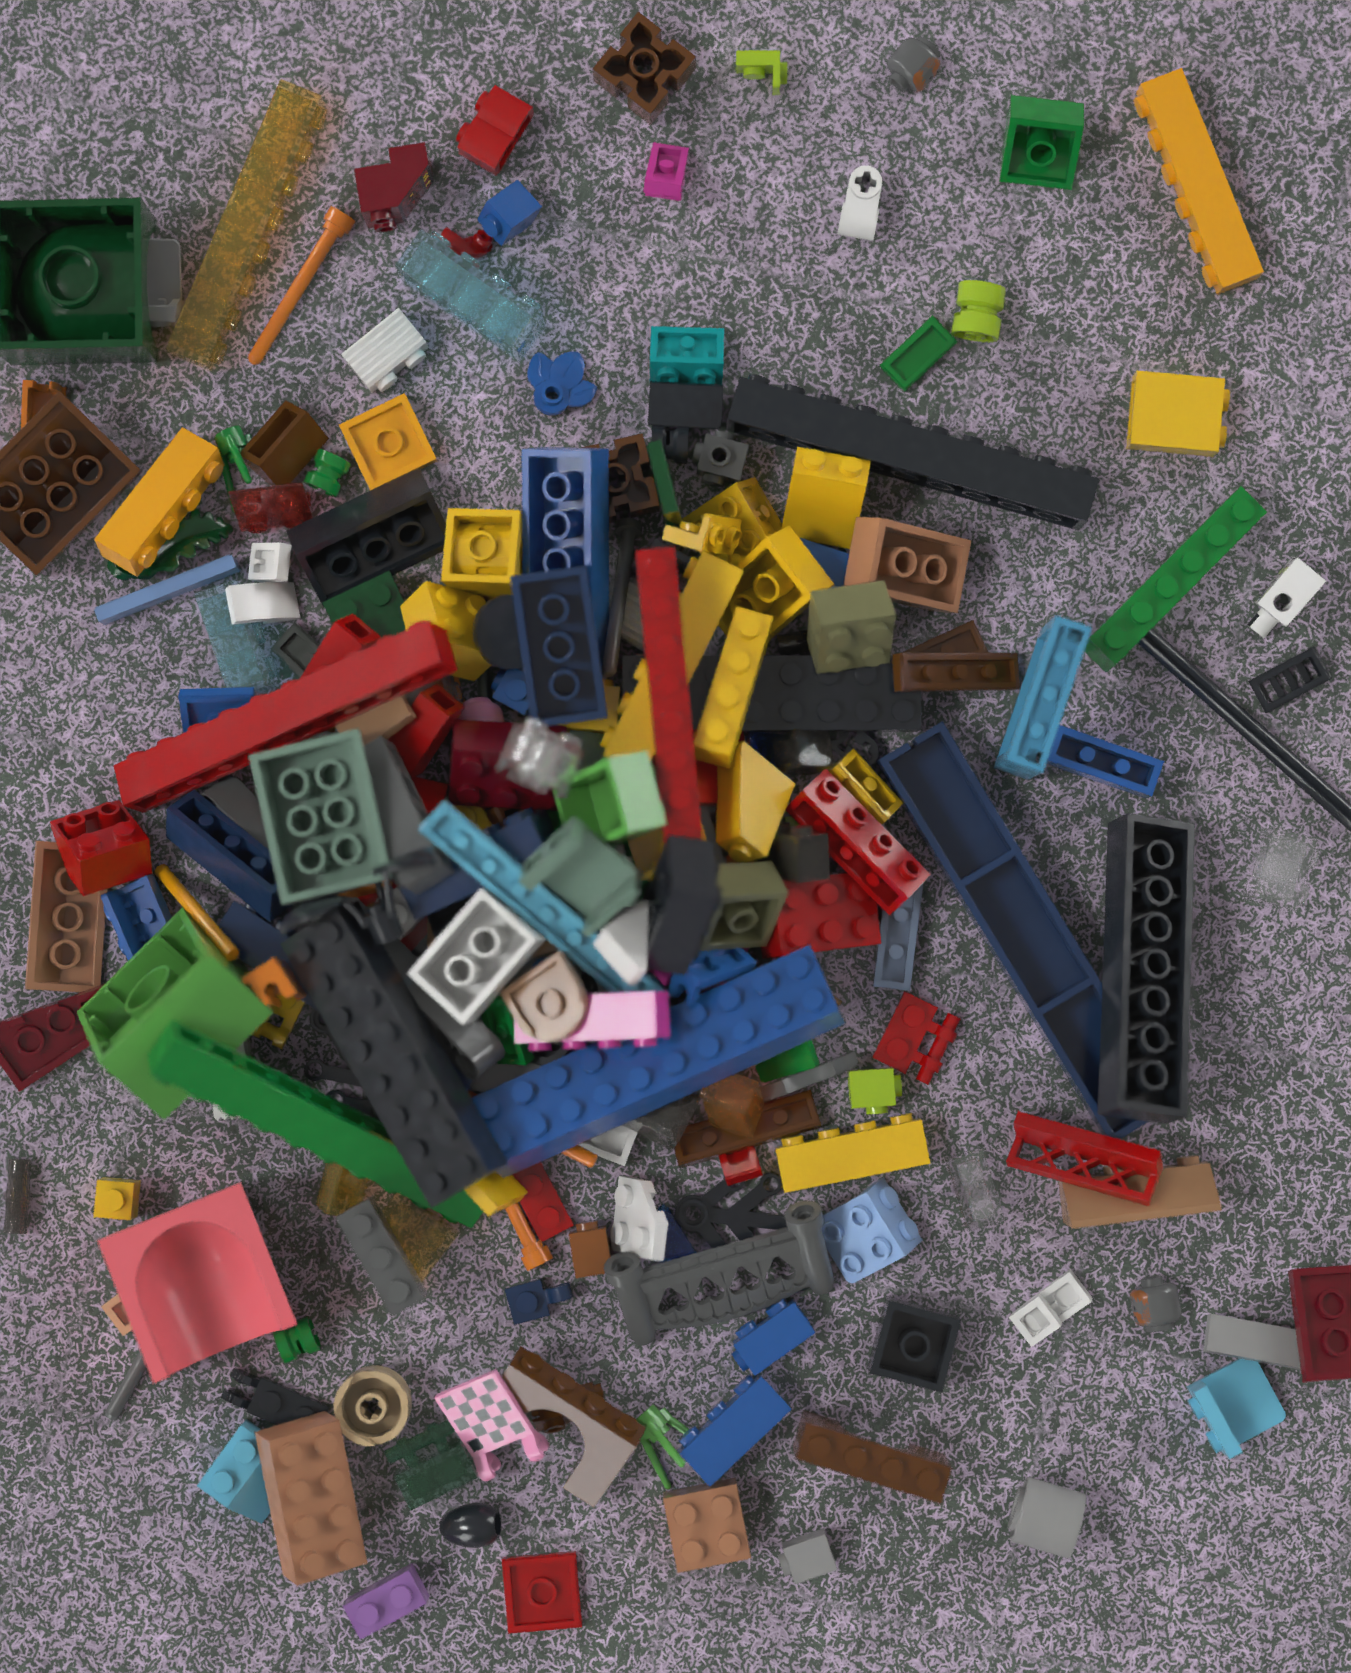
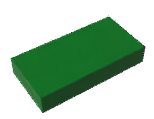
M932 315L887 357L879 367L905 393L951 350L958 341Z

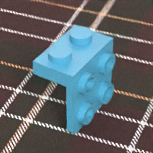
M1238 1358L1187 1386L1192 1396L1187 1401L1198 1420L1204 1418L1210 1431L1205 1433L1209 1443L1216 1453L1221 1451L1229 1459L1242 1453L1240 1444L1279 1424L1286 1417V1413L1261 1366L1255 1361Z

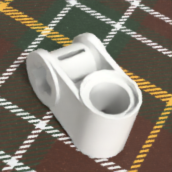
M860 166L852 172L846 200L842 206L837 235L870 241L874 240L879 214L878 204L882 188V177L874 167ZM863 178L870 179V185L874 187H869L868 192L863 193L860 191L861 186L855 183H861Z

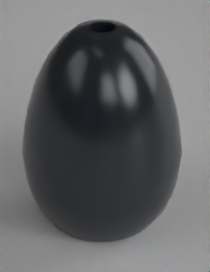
M469 1503L447 1512L440 1520L439 1529L441 1535L453 1544L468 1548H480L494 1543L501 1534V1517L498 1510L489 1504Z

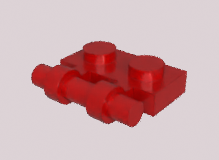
M904 991L872 1058L906 1074L911 1062L914 1061L922 1065L915 1079L929 1085L934 1073L939 1074L943 1065L940 1061L949 1043L953 1044L958 1035L955 1033V1030L961 1019L947 1013L942 1025H939L932 1021L938 1007ZM926 1031L936 1035L927 1055L917 1051Z

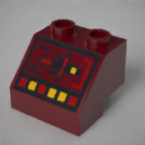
M425 142L388 148L391 163L354 169L361 214L368 229L374 228L375 232L378 233L395 230L397 228L396 224L406 221L434 182L431 160Z

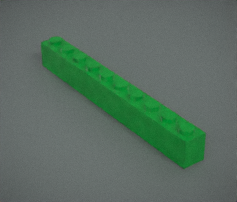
M173 1019L147 1054L150 1074L159 1083L165 1086H176L184 1090L188 1096L196 1101L203 1102L205 1100L217 1106L229 1117L236 1118L238 1116L251 1122L257 1130L263 1133L271 1132L282 1137L294 1148L301 1149L303 1147L315 1153L325 1163H336L346 1168L353 1176L359 1179L367 1178L376 1182L383 1190L390 1194H401L409 1198L413 1204L421 1209L430 1208L440 1213L450 1223H461L472 1228L484 1212L465 1191L431 1208L381 1121Z

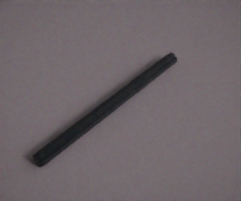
M1153 628L1138 642L1142 648L1351 832L1350 802Z

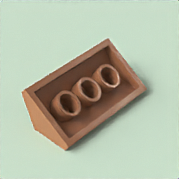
M35 842L25 989L83 992L101 985L105 929L104 904L101 895L106 893L107 889L83 896L69 878L56 842Z

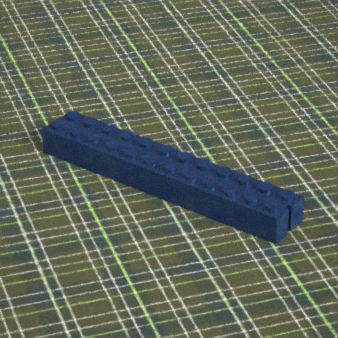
M942 721L915 737L911 741L914 746L913 749H911L907 742L879 759L876 763L894 793L902 800L903 808L1102 1135L1121 1139L1148 1121L1098 1115L1102 983Z

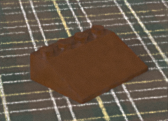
M60 391L0 450V541L36 576H40L143 473Z

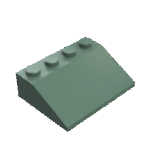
M360 729L249 755L282 904L294 905L383 881L382 874L373 876L371 872L375 867L388 862L389 857ZM392 871L389 872L390 879H393Z

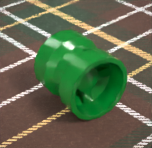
M318 449L314 457V468H316V471H308L303 483L316 490L320 488L326 491L325 494L336 498L341 489L337 479L341 480L342 476L347 475L352 464L333 453Z
M309 1316L298 1319L297 1324L273 1332L277 1349L285 1364L296 1361L298 1356L303 1353L313 1354L321 1351L322 1348L318 1334L313 1336L311 1332L315 1327Z

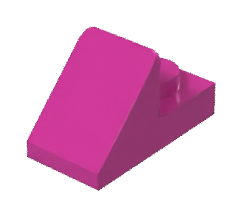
M653 142L643 192L645 196L681 201L689 152L688 147Z

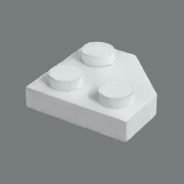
M619 1176L618 1187L615 1191L614 1222L610 1230V1250L633 1252L641 1258L664 1261L668 1222L664 1212L657 1211L652 1198L655 1196L656 1191L652 1181Z

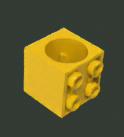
M448 508L441 581L447 587L483 596L485 600H492V598L498 595H513L510 576L522 574V511Z

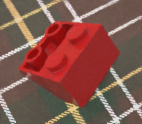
M119 799L50 821V826L68 876L83 896L152 874L149 838Z

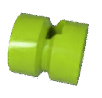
M965 280L959 282L956 304L961 308V311L954 313L951 334L965 340L984 343L997 342L1002 321L997 316V313L1001 312L1004 308L1006 288L986 281Z

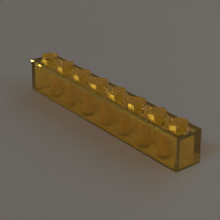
M280 79L165 348L170 355L208 371H212L214 364L220 365L227 351V344H224L229 330L234 332L241 319L242 311L238 310L243 296L249 298L254 289L256 277L252 275L257 263L263 264L268 256L270 244L267 243V239L271 230L277 231L282 223L285 211L281 209L285 197H292L297 188L299 177L295 174L300 162L306 164L311 155L313 143L309 142L314 129L320 130L325 122L327 109H324L325 103L321 95Z

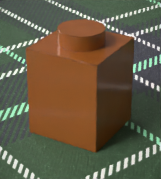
M597 1220L576 1223V1230L569 1232L575 1277L582 1278L605 1274L604 1264L611 1257L606 1225L598 1226Z

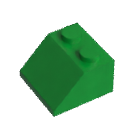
M1011 95L1005 127L999 182L1072 190L1084 130V103Z

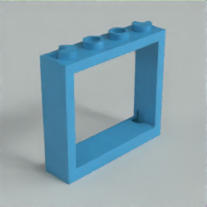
M1055 615L1040 629L993 767L994 769L1026 780L1043 773L1092 627ZM1038 752L1042 753L1039 763L1035 764Z

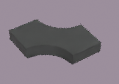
M854 1051L822 1062L813 1069L777 1079L757 1088L761 1101L764 1100L765 1102L839 1075L857 1067L859 1061Z

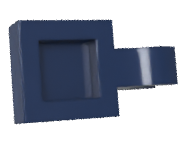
M542 1278L505 1288L514 1325L551 1315L549 1304L569 1300L573 1297L570 1282L544 1289Z

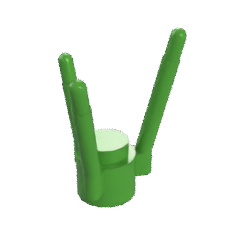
M653 1404L636 1419L638 1423L646 1427L640 1442L664 1487L669 1490L672 1485L650 1441L654 1444L658 1440L671 1458L682 1468L685 1466V1461L664 1436L670 1430L665 1423L670 1424L683 1435L689 1428L674 1418L665 1407L659 1411Z

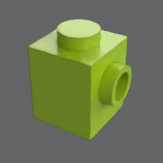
M892 1067L847 1071L851 1109L866 1108V1114L888 1113V1106H896V1097H902L901 1075H894Z

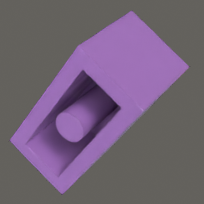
M410 1563L348 1597L342 1607L361 1640L425 1605L430 1595L413 1563Z

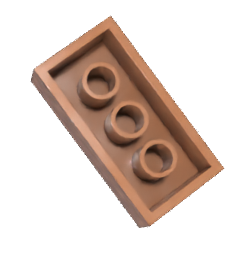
M323 1411L256 1431L255 1437L283 1575L296 1586L366 1564V1553L340 1420Z

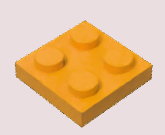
M405 393L339 424L370 491L417 468L422 469L438 461Z

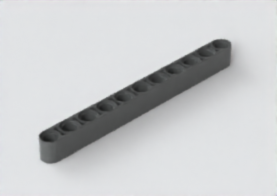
M227 775L200 794L270 850L259 799L238 778L233 775ZM357 897L348 898L350 902L358 900L365 914H367L366 906ZM325 914L316 916L314 918H311L310 920L314 922ZM398 938L383 944L447 1057L467 1078L476 1080L504 1057L505 1051L501 1042L479 1019L474 1023L462 1025L407 974L419 959Z

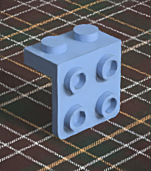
M884 1177L871 1184L855 1198L823 1214L824 1224L822 1232L827 1250L849 1283H855L905 1257L923 1241L919 1235L917 1225L907 1216L899 1203L896 1191L888 1185Z

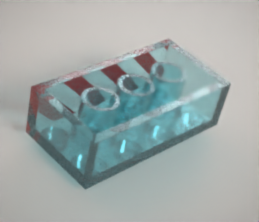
M420 229L395 264L401 280L521 363L546 328L543 313L540 311L542 306L525 294L521 298L509 290L511 285L501 276L493 273L489 277L479 269L481 264L465 252L461 256L456 254L449 248L451 243L439 233L432 231L429 235Z

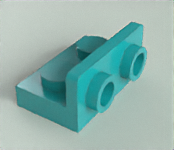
M651 326L650 381L723 385L724 328Z

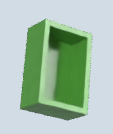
M647 751L608 757L552 784L562 827L575 816L614 848L616 845H621L667 825L664 817V805L659 798L654 779V768L649 761Z

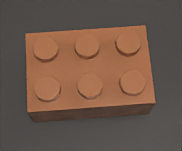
M856 517L843 586L884 580L891 602L933 612L958 613L972 540L884 518Z

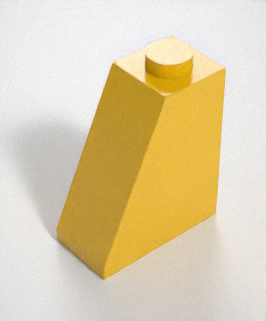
M742 741L737 744L730 769L717 765L716 843L725 849L731 858L741 863H746L767 857L795 783L746 742Z

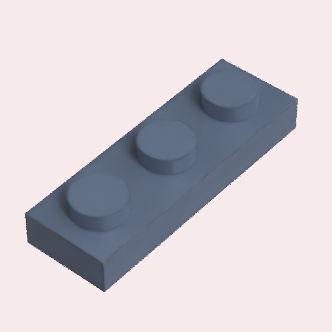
M923 884L890 916L882 909L880 921L882 944L877 945L873 977L874 987L910 991Z

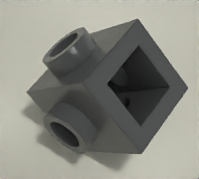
M715 431L714 435L706 434L704 443H696L692 463L698 465L697 475L703 476L702 481L704 483L723 487L724 482L731 484L740 482L749 444L735 441V435L723 431ZM716 455H722L725 458V460L722 462H717L713 459V457Z

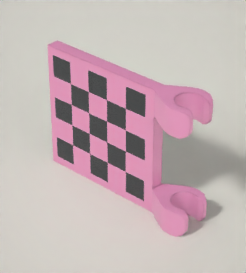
M497 1369L438 1393L434 1397L472 1456L477 1473L482 1481L494 1479L496 1477L495 1472L501 1468V1462L495 1454L490 1452L492 1450L521 1439L526 1456L530 1461L536 1462L543 1459V1452L549 1448L548 1440L534 1429Z

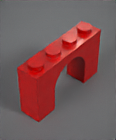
M353 613L335 621L300 679L311 675L312 671L317 667L332 665L343 660L344 656L352 651L365 650L376 645L377 640L381 636ZM435 684L418 694L411 705L416 718L387 739L396 745L411 779L423 773L453 727L454 719H458L465 708L463 704L439 684Z

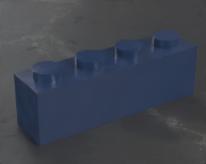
M192 790L167 808L166 838L266 920L271 922L292 906L281 903L270 850L196 790Z

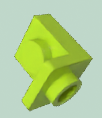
M736 50V73H743V78L750 80L765 78V73H772V95H779L780 85H787V62H780V50Z

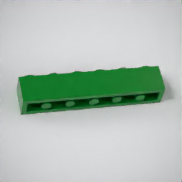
M1240 486L1088 638L1084 652L1105 673L1108 672L1267 511Z

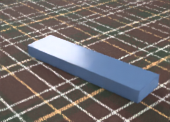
M229 554L97 606L94 611L98 622L106 625L238 573L241 570L236 558Z

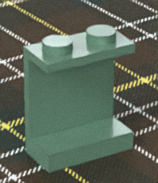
M574 816L524 861L519 883L530 892L541 882L545 883L585 916L582 934L589 938L599 928L603 930V928L609 925L622 907L626 906L628 908L638 900L642 892L640 886L643 872Z

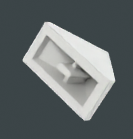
M639 901L603 928L593 943V946L623 980L632 986L637 985L647 970L648 901Z

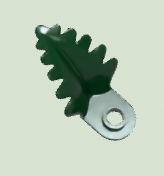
M195 508L193 511H190L188 520L185 517L182 519L174 537L166 540L161 546L153 564L148 568H144L138 577L109 560L107 561V568L119 580L128 581L132 578L150 580L160 571H175L179 566V557H195V547L208 549L211 546L209 541L218 544L221 542V538L227 539L234 532V528L230 524L225 523L222 517L218 516L214 520L213 514L209 511H206L203 517H200L199 509Z

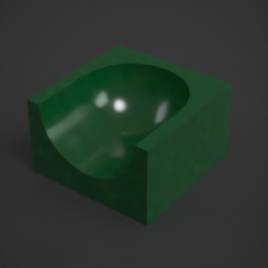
M141 197L0 200V356L11 366L158 363L157 347L150 324L147 294L148 245L151 233L156 232V218Z

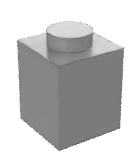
M824 1528L782 1542L784 1553L778 1554V1559L784 1576L791 1574L795 1584L837 1570Z

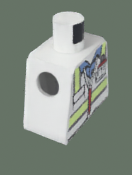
M1291 557L1254 602L1261 609L1247 625L1262 638H1265L1278 622L1286 627L1323 586L1326 580L1298 557ZM1284 593L1288 597V603L1282 610H1278L1274 606V600L1279 594Z

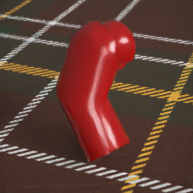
M446 227L438 237L437 242L460 259L470 260L488 254L492 249L493 237H490L484 230H478L477 234L462 238Z

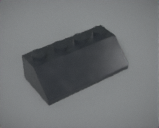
M417 468L288 529L286 532L298 561L324 607L322 602L387 571H390L392 575L397 574L443 552L446 522L420 468Z

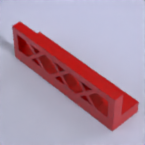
M1018 1111L1013 1123L1016 1137L1006 1160L1007 1166L1145 1206L1150 1205L1163 1170L1160 1150ZM1024 1143L1038 1146L1043 1153L1042 1156L1031 1161L1018 1158ZM1066 1154L1073 1156L1078 1165L1064 1171L1057 1169L1053 1160ZM1102 1164L1109 1166L1114 1175L1099 1181L1092 1179L1088 1170ZM1136 1174L1149 1178L1144 1193L1128 1189L1124 1180Z

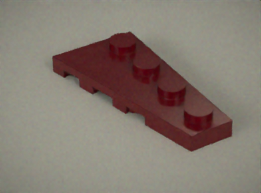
M104 984L0 1021V1066L19 1092L90 1046L77 1011Z

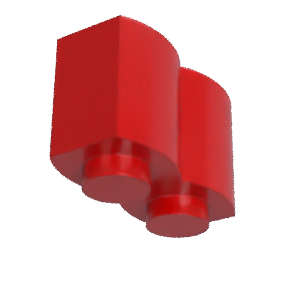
M494 85L489 93L484 91L475 105V111L478 112L471 123L465 122L456 136V141L459 143L457 148L461 156L497 176L532 120L534 111L531 105Z

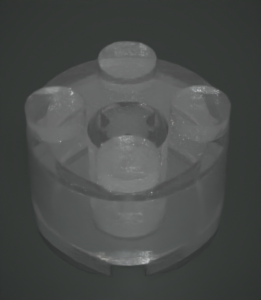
M526 718L524 724H514L496 765V770L501 772L506 768L509 770L508 779L528 789L546 795L548 788L558 790L556 797L566 798L584 756L583 751L580 749L583 742L569 734L562 733L559 737L546 731L548 728L546 724L532 718Z

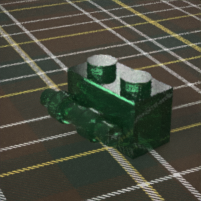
M448 1419L441 1423L435 1421L427 1425V1430L411 1438L404 1436L396 1440V1445L384 1450L390 1464L402 1458L406 1461L407 1466L398 1470L394 1478L410 1511L477 1479L479 1476L474 1460L463 1442L459 1440L449 1445L446 1437L456 1431ZM434 1443L438 1451L419 1460L416 1451Z

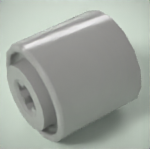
M1027 1477L1023 1486L1018 1487L1008 1521V1529L1011 1530L1010 1541L1070 1559L1083 1521L1087 1499L1086 1494Z

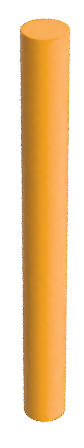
M166 864L157 866L155 875L228 961L236 959L239 955V950Z

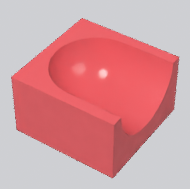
M241 1182L98 1240L153 1383L166 1379L177 1371L226 1349L297 1324Z

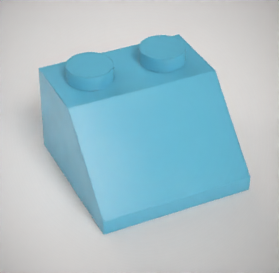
M246 1419L203 1476L197 1487L226 1508L262 1524L269 1515L270 1508L255 1432L261 1429Z

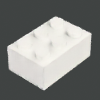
M480 888L407 974L462 1025L474 1023L499 995V991L505 988L545 942L546 938L487 888Z

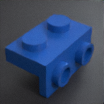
M154 874L146 875L117 890L101 895L104 913L108 920L112 922L118 936L119 948L128 961L172 918Z

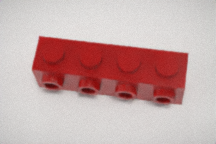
M826 768L785 809L889 916L931 875Z

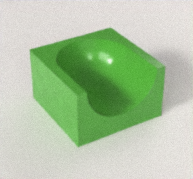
M182 907L77 1011V1015L98 1063L165 1121L189 1097L184 1090L176 1086H165L152 1077L149 1071L147 1054L170 1021L173 1019L236 1050L273 1011L270 1006L263 1004L250 985H246L243 982L242 977L250 973L245 964L238 957L228 961Z

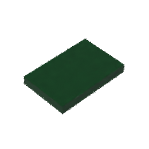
M661 439L649 442L647 449L667 525L680 527L682 517Z

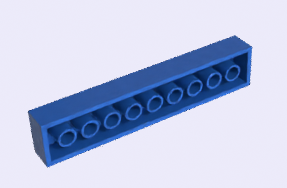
M810 945L700 994L696 1003L686 1006L684 1001L669 1008L670 1038H657V1046H634V1039L621 1040L622 1047L599 1048V1042L596 1041L587 1045L586 1049L576 1050L473 1097L474 1104L508 1161L507 1165L496 1172L502 1178H506L846 1024L819 961Z

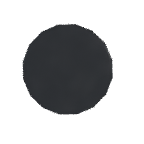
M498 595L477 611L472 625L473 641L480 654L489 664L501 669L522 668L523 663L513 595Z

